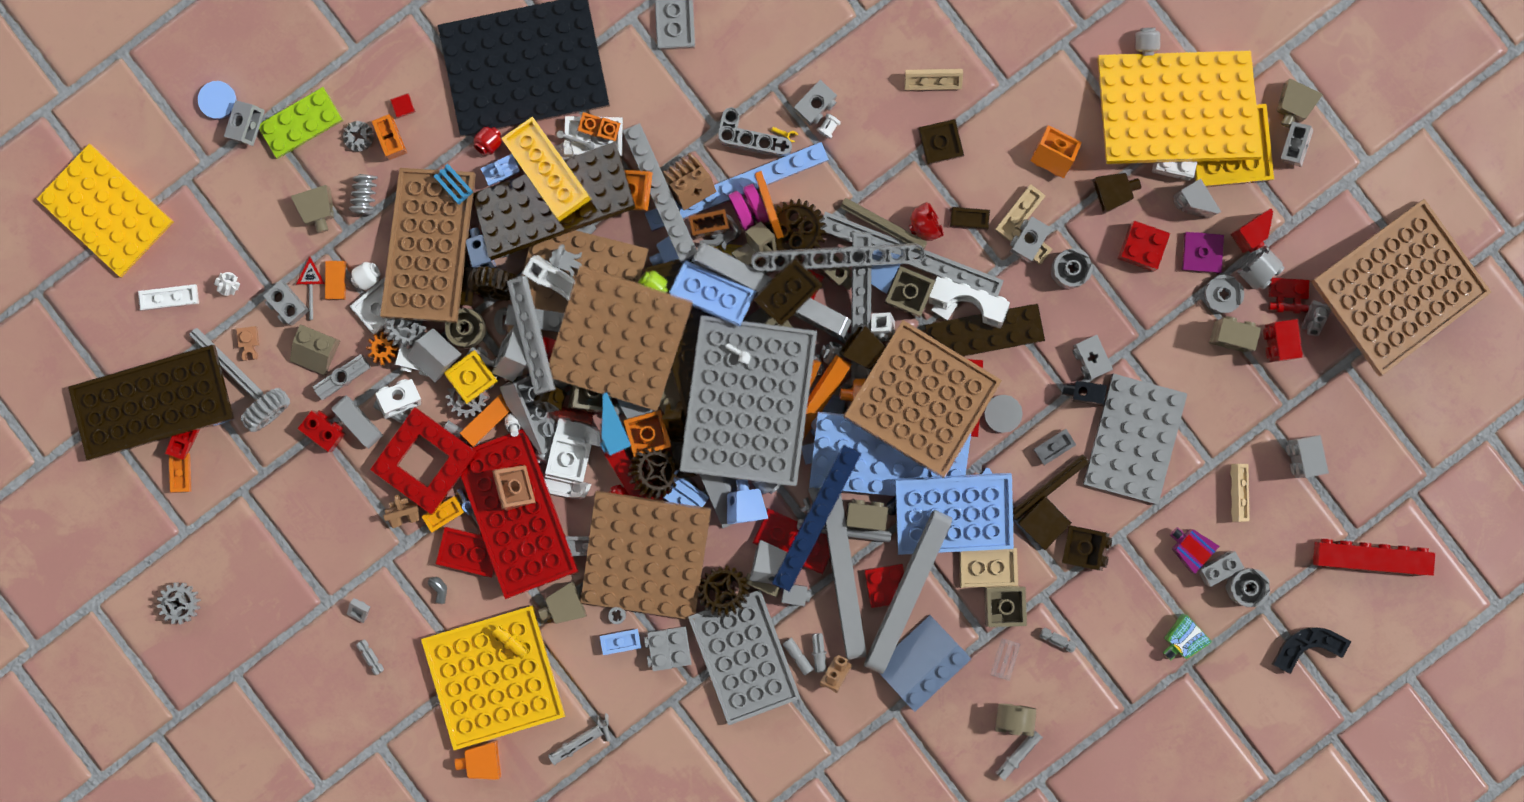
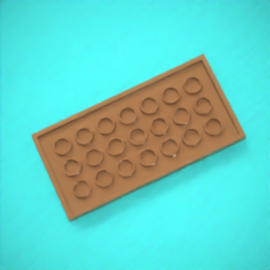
M399 168L380 313L382 318L458 323L467 250L466 240L469 234L473 193L459 205L435 179L434 175L440 173V170ZM450 171L447 172V175L465 194L467 190ZM455 171L474 193L476 174L474 172ZM443 176L441 179L458 198L462 197Z

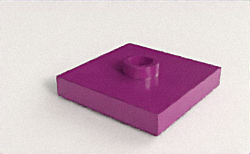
M1185 232L1182 270L1222 273L1224 235Z

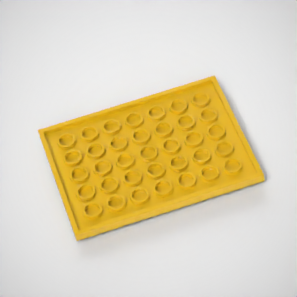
M1251 51L1154 53V55L1143 56V54L1098 56L1106 164L1261 159L1262 152Z

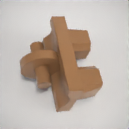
M397 494L394 496L395 501L389 503L390 508L385 509V515H383L384 520L389 521L392 528H396L402 525L401 517L407 515L409 523L419 521L420 506L415 502H409L408 498L401 499L400 495Z
M840 655L834 657L820 681V686L827 687L833 692L838 693L852 668V664L848 663V660Z

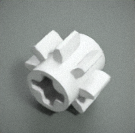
M230 272L220 273L219 278H216L214 285L218 286L216 291L225 296L234 295L240 286V283L237 282L238 277Z

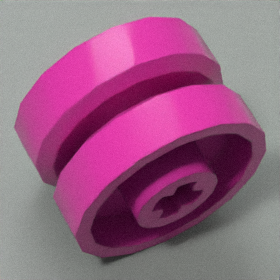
M753 183L743 187L745 200L737 190L728 194L744 231L755 225L752 216L755 217L757 223L762 222L765 224L770 222L764 202Z

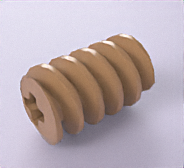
M691 153L687 154L688 160L684 157L681 158L682 165L675 162L676 169L670 166V173L662 172L669 187V184L702 166L699 160Z

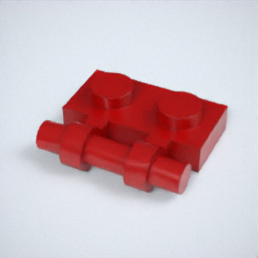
M1273 277L1270 279L1269 297L1276 298V303L1270 302L1269 310H1276V312L1283 313V311H1293L1295 314L1308 312L1309 306L1301 304V299H1309L1310 280ZM1284 298L1293 299V304L1284 303Z

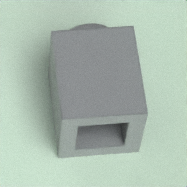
M794 584L790 592L783 589L782 603L805 606V602L810 600L811 591H807V586Z

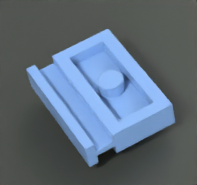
M681 479L675 482L677 485L672 489V492L662 498L667 502L703 507L709 496L685 479Z

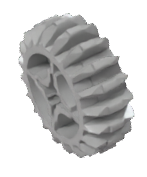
M281 388L272 389L243 412L241 421L250 432L259 431L288 408L290 399Z

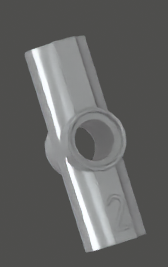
M360 354L341 368L335 369L331 375L314 385V391L321 400H324L342 387L349 385L352 380L371 367L363 355ZM344 372L346 379L340 383L338 375Z

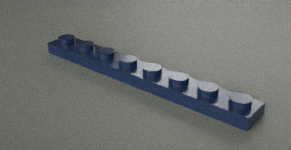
M843 444L772 584L790 592L861 456L860 452Z

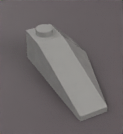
M699 473L722 528L733 525L727 524V494L738 491L737 478Z

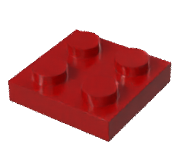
M902 563L864 570L871 608L890 605L904 574Z

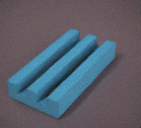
M446 164L445 168L440 170V173L434 175L435 179L459 205L473 193L449 164ZM450 171L467 190L465 194L447 175V172ZM444 176L462 197L458 198L441 178Z

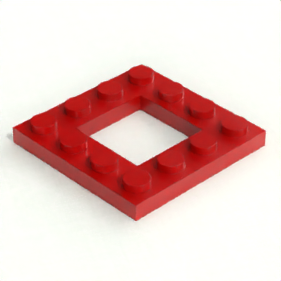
M414 407L370 470L433 515L478 452L420 409ZM420 435L450 456L428 487L399 466Z

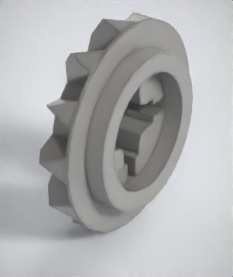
M356 120L348 124L344 129L342 137L349 149L358 152L364 151L371 146L374 134L367 123ZM359 131H361L360 134L365 139L358 138L357 141H355V137L351 133H358Z

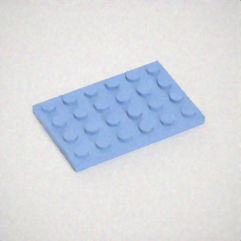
M1011 473L945 476L944 479L941 477L895 479L898 555L913 554L933 510L952 517L951 526L938 553L1014 549Z

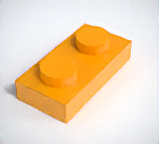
M453 496L442 503L433 515L426 513L421 517L431 533L465 513V511L462 509L456 496Z

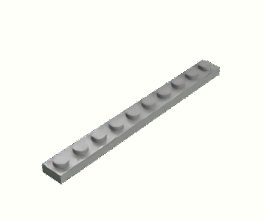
M824 213L825 220L822 222L826 223L827 227L822 230L847 242L852 243V232H871L872 245L906 244L901 240L831 213ZM914 248L911 251V257L917 258L921 251ZM895 249L892 253L901 255V250ZM925 250V258L921 262L904 263L941 278H950L955 283L967 284L974 290H984L994 297L998 296L1004 281Z

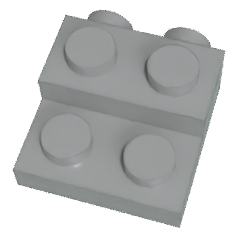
M686 626L650 631L647 633L648 636L644 637L645 647L650 648V656H647L648 667H652L653 671L692 665Z

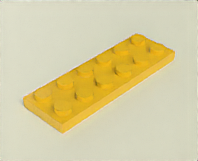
M533 116L501 138L559 221L591 200Z

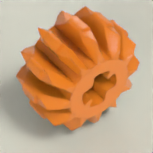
M381 332L380 337L374 334L375 341L368 340L372 346H367L366 350L372 352L367 356L369 358L374 357V363L380 360V365H384L385 360L389 364L392 363L390 357L397 358L394 351H399V348L392 345L393 341L387 340L384 332ZM381 345L385 346L384 348H387L386 352L380 353L379 347Z

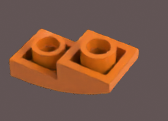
M583 112L577 131L615 142L621 123Z

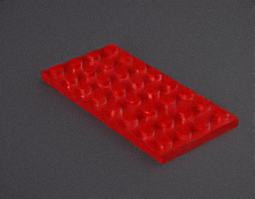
M523 429L518 430L519 434L515 437L511 436L510 433L473 447L478 453L461 475L505 599L578 572L531 440ZM526 465L535 503L508 511L502 509L493 471Z

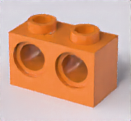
M390 114L372 121L384 154L389 160L407 154L395 120Z

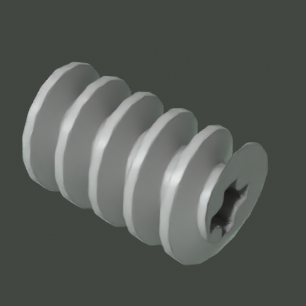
M358 174V176L353 177V180L357 183L352 184V188L357 191L351 192V195L355 197L350 200V203L355 205L349 207L351 212L373 215L368 210L374 209L369 203L375 202V199L371 198L370 195L376 194L371 188L377 187V184L373 183L372 180L378 179V177L366 174Z

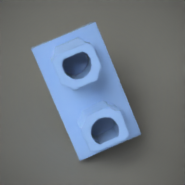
M512 154L481 168L489 186L520 172Z

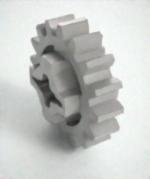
M387 318L384 325V334L388 335L387 340H393L392 345L399 344L400 349L406 346L407 350H410L411 346L413 347L415 342L426 334V326H421L423 321Z
M454 387L453 389H447L451 392L450 395L446 396V398L451 400L447 403V406H453L451 411H458L457 416L459 417L463 413L465 418H469L470 413L473 417H476V411L481 413V406H487L484 402V399H489L488 396L484 395L486 391L480 394L479 402L475 398L472 402L466 404L459 393L458 400L455 401V393L457 391ZM465 405H469L473 409L463 410L461 408Z
M179 582L174 583L173 586L167 585V590H161L163 597L157 598V600L161 601L157 608H162L159 614H165L164 620L171 619V624H175L177 621L179 624H184L185 620L187 622L191 621L190 616H197L195 610L201 608L197 605V602H200L201 599H196L195 597L198 591L192 592L193 586L186 588L187 583L185 582L181 585ZM177 590L175 596L169 597L172 592ZM179 600L184 606H179V604L173 601ZM183 610H189L185 615L180 616Z

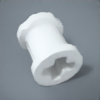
M826 114L825 121L821 127L817 128V131L826 138L831 139L833 131L841 122L834 116Z

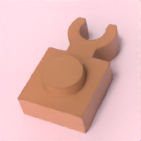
M257 327L236 328L238 348H244L242 359L247 361L248 353H252L254 360L258 359V353L254 350V346H259Z

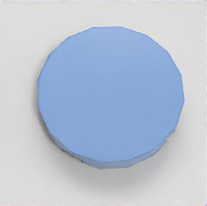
M212 81L205 84L198 95V105L201 111L213 119L229 117L235 100H237L234 89L221 81Z

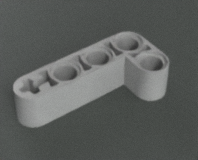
M732 107L724 110L718 134L722 145L781 158L790 155L792 144L789 139L738 128L739 112ZM730 113L736 116V120L733 122L726 120V116ZM725 132L732 134V138L728 141L722 138V134ZM743 136L751 138L749 144H743L740 140ZM768 140L770 143L769 147L762 148L759 145L760 141ZM773 141L776 142L775 150H772ZM782 144H786V148H788L784 152L780 148Z

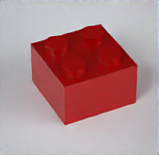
M1134 220L1129 225L1118 259L1154 272L1159 268L1171 233Z
M1298 319L1273 322L1265 325L1263 337L1267 340L1266 357L1270 360V363L1303 358Z

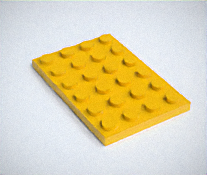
M88 144L37 198L44 207L119 277H123L174 223L170 217L91 144Z

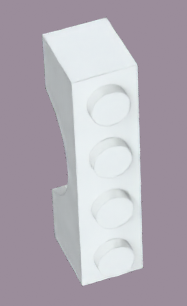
M539 255L533 256L523 274L536 283L553 289L569 301L575 279L559 268L554 267Z
M937 276L929 296L930 304L946 310L956 302H970L980 310L983 323L1000 329L1010 302L1004 297L991 296L984 290H974L967 284L955 283L947 277L941 278Z

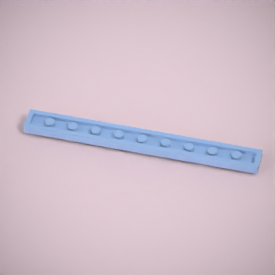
M822 142L715 184L716 193L684 211L677 202L676 205L684 219L729 201L728 194L736 190L741 195H744L743 187L753 183L756 190L759 189L755 177L756 172L762 171L766 185H769L824 163L829 159ZM657 208L645 213L652 231L664 227Z

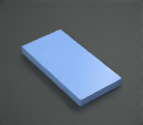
M685 260L669 293L693 301V307L740 327L756 291Z

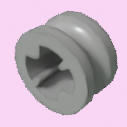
M614 607L609 611L608 618L613 624H620L625 620L626 612L620 607ZM614 610L615 612H617V610L621 611V620L619 618L617 619V621L613 619L614 615L612 614V612Z

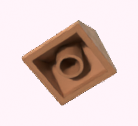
M526 465L493 471L502 509L508 511L535 503Z

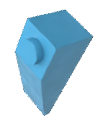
M606 392L602 397L601 439L603 442L600 443L604 454L608 452L609 456L630 447L631 444Z

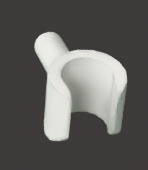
M727 343V349L740 355L739 362L749 363L751 358L749 353L738 350Z

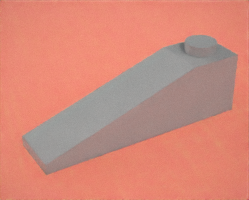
M530 373L500 386L499 388L506 405L518 420L539 454L542 455L551 450L554 438L553 424L549 420V413L533 405L535 392Z

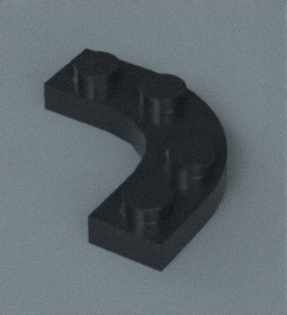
M1303 628L1291 634L1283 642L1272 665L1291 674L1299 657L1309 648L1320 647L1343 658L1351 641L1325 628Z

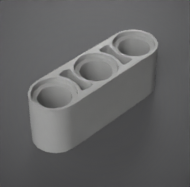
M347 395L331 408L366 448L369 449L383 436L379 429Z

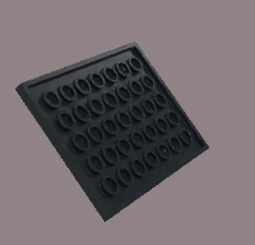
M555 0L438 25L461 137L478 134L483 127H494L498 130L518 126L532 116L537 122L610 107L588 0Z

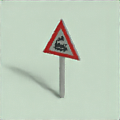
M309 257L296 285H309V319L313 320V284L325 283L311 257Z

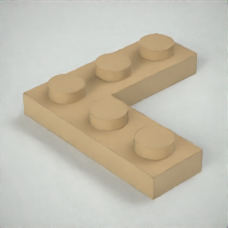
M1030 184L995 231L1010 242L1015 235L1019 237L1022 232L1019 228L1023 221L1030 217L1046 195ZM1026 234L1024 236L1027 243H1033L1034 238L1032 235ZM1043 242L1033 260L1041 265L1052 251V248Z

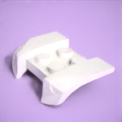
M558 419L545 472V481L550 494L579 500L586 497L592 485L583 482L591 446H600L601 443L600 430L597 427L568 419Z

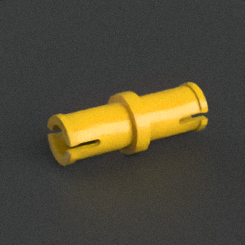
M501 625L492 633L493 636L505 644L504 647L506 649H511L520 659L530 650L519 642L515 635L512 636Z

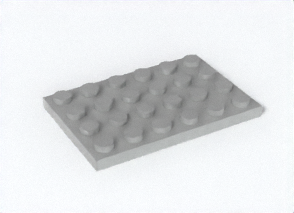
M1112 374L1083 485L1158 505L1187 393Z
M761 590L750 593L749 597H745L748 602L747 604L741 603L743 610L737 608L736 615L731 611L729 612V617H726L725 613H723L722 617H719L718 613L713 616L710 613L711 610H704L688 616L728 726L801 699Z

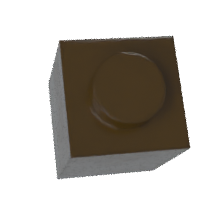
M554 386L555 390L535 395L533 405L546 413L562 410L566 392Z

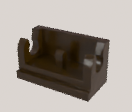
M678 401L677 408L673 411L670 410L671 404L668 403L665 408V414L662 416L665 428L671 442H684L687 418L685 417L682 402Z

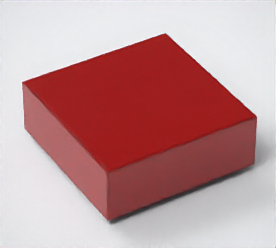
M409 93L390 99L397 118L415 113Z

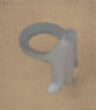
M726 214L729 229L725 233L710 236L714 240H701L700 243L713 247L722 244V249L726 250V246L740 236L741 230L738 229L732 217Z
M561 244L558 249L552 251V257L549 261L554 267L568 271L571 277H573L574 271L572 268L579 270L580 265H582L574 259L581 258L582 252L576 255L565 251V246Z

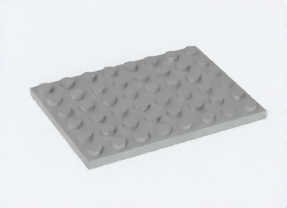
M701 316L680 471L797 486L817 331L742 321L740 327L720 318ZM727 343L738 350L749 353L751 356L749 363L739 362L740 355L727 349Z

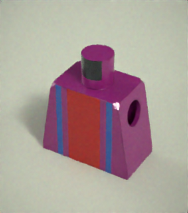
M1176 527L1170 534L1177 542L1172 550L1186 568L1194 574L1220 547L1193 529H1189L1184 533Z

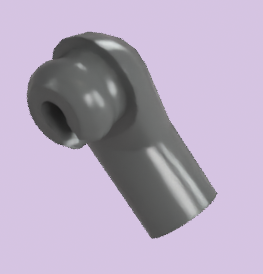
M439 577L429 578L428 585L437 592L436 603L445 604L447 585Z

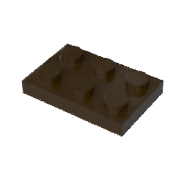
M794 257L753 297V300L782 326L823 285Z

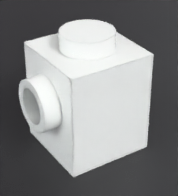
M891 313L871 314V332L880 341H888L895 333V320Z

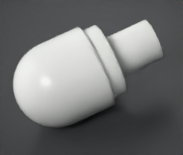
M513 413L505 417L507 431L511 433V436H517L519 434L518 430L521 427Z

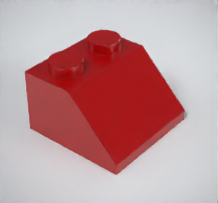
M1272 208L1261 213L1230 234L1242 253L1247 251L1252 253L1265 245L1263 241L1269 238L1274 212Z

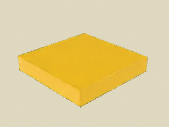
M476 350L444 372L466 404L498 382Z

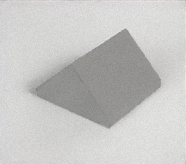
M432 328L415 342L407 357L436 383L462 354Z

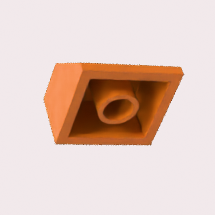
M1048 125L1030 161L1056 176L1065 178L1082 142Z

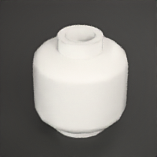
M364 262L352 270L351 282L356 288L359 287L362 290H367L379 282L380 270L374 263Z

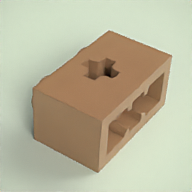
M703 166L669 184L676 202L683 211L716 193L712 178Z

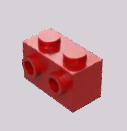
M311 410L298 427V430L326 451L333 452L346 435L342 431L343 427L335 421L331 423L327 420L328 416L321 410H318V412Z

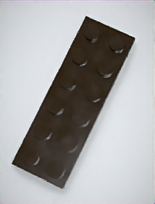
M1038 303L1008 309L1001 329L983 323L982 314L925 325L927 335L963 357L1045 341Z

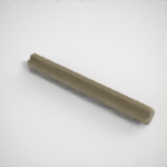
M848 198L843 200L841 208L906 244L916 243L925 249L927 245L925 240Z

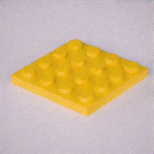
M1266 104L1257 105L1262 152L1261 159L1197 161L1195 170L1196 181L1201 179L1205 186L1209 187L1274 180Z

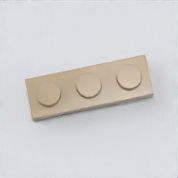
M963 69L905 70V90L962 89Z
M1231 464L1232 522L1250 521L1249 465Z

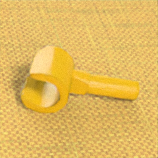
M772 127L771 130L777 134L782 135L783 137H786L791 141V143H794L795 141L791 140L789 138V135L793 134L795 136H798V133L795 131H790L788 133L775 127Z

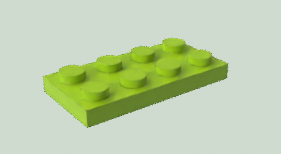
M322 87L261 122L259 130L275 157L279 159L344 120L327 91Z

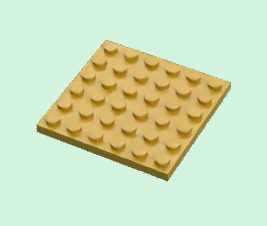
M533 605L421 639L453 750L565 717ZM499 625L512 636L515 635L519 642L530 649L522 659L511 649H506L504 647L505 644L492 635Z

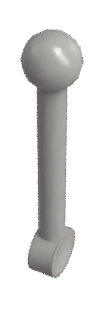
M563 131L557 132L559 139L565 138L587 146L588 149L595 147L593 142L587 143L568 136Z

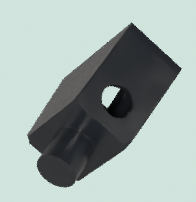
M1076 381L1075 385L1064 383L1062 395L1073 396L1074 402L1104 407L1107 385ZM1085 389L1087 394L1085 396L1079 395V390Z

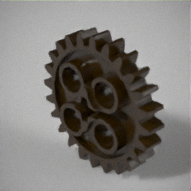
M790 199V205L783 202V208H780L778 205L776 206L778 210L776 215L781 229H787L784 237L777 239L775 236L777 250L821 248L818 243L825 242L821 235L827 234L825 230H822L827 225L822 222L825 220V217L823 215L819 216L821 211L819 209L815 210L816 206L814 204L809 206L807 200L802 204L800 199L795 204ZM794 213H798V218L794 221H791V215ZM808 224H813L811 231H805V227ZM765 225L774 234L772 225ZM797 239H801V245L794 247V242ZM802 254L796 255L799 261H801Z

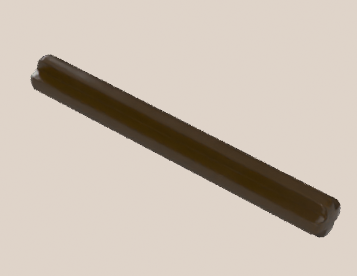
M1083 454L1023 500L1013 508V519L1018 520L1031 510L1043 496L1047 497L1085 467L1089 463L1088 459Z

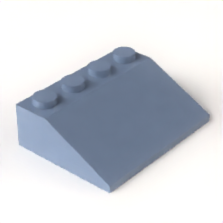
M929 615L896 646L887 668L881 676L916 712L964 667L971 658L936 620Z

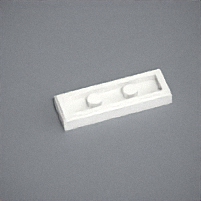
M196 284L138 291L140 310L142 311L199 304Z

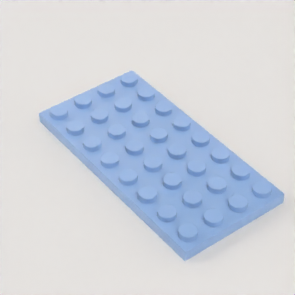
M817 412L809 488H821L843 444L860 452L861 456L842 491L896 496L895 479L939 477L843 418L845 414ZM971 434L946 476L966 475Z

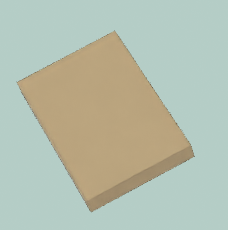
M1014 547V549L959 552L960 588L1018 586L1017 547Z

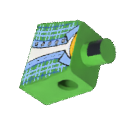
M1181 614L1164 637L1170 646L1163 651V654L1170 661L1177 654L1184 659H1188L1212 641L1186 614Z

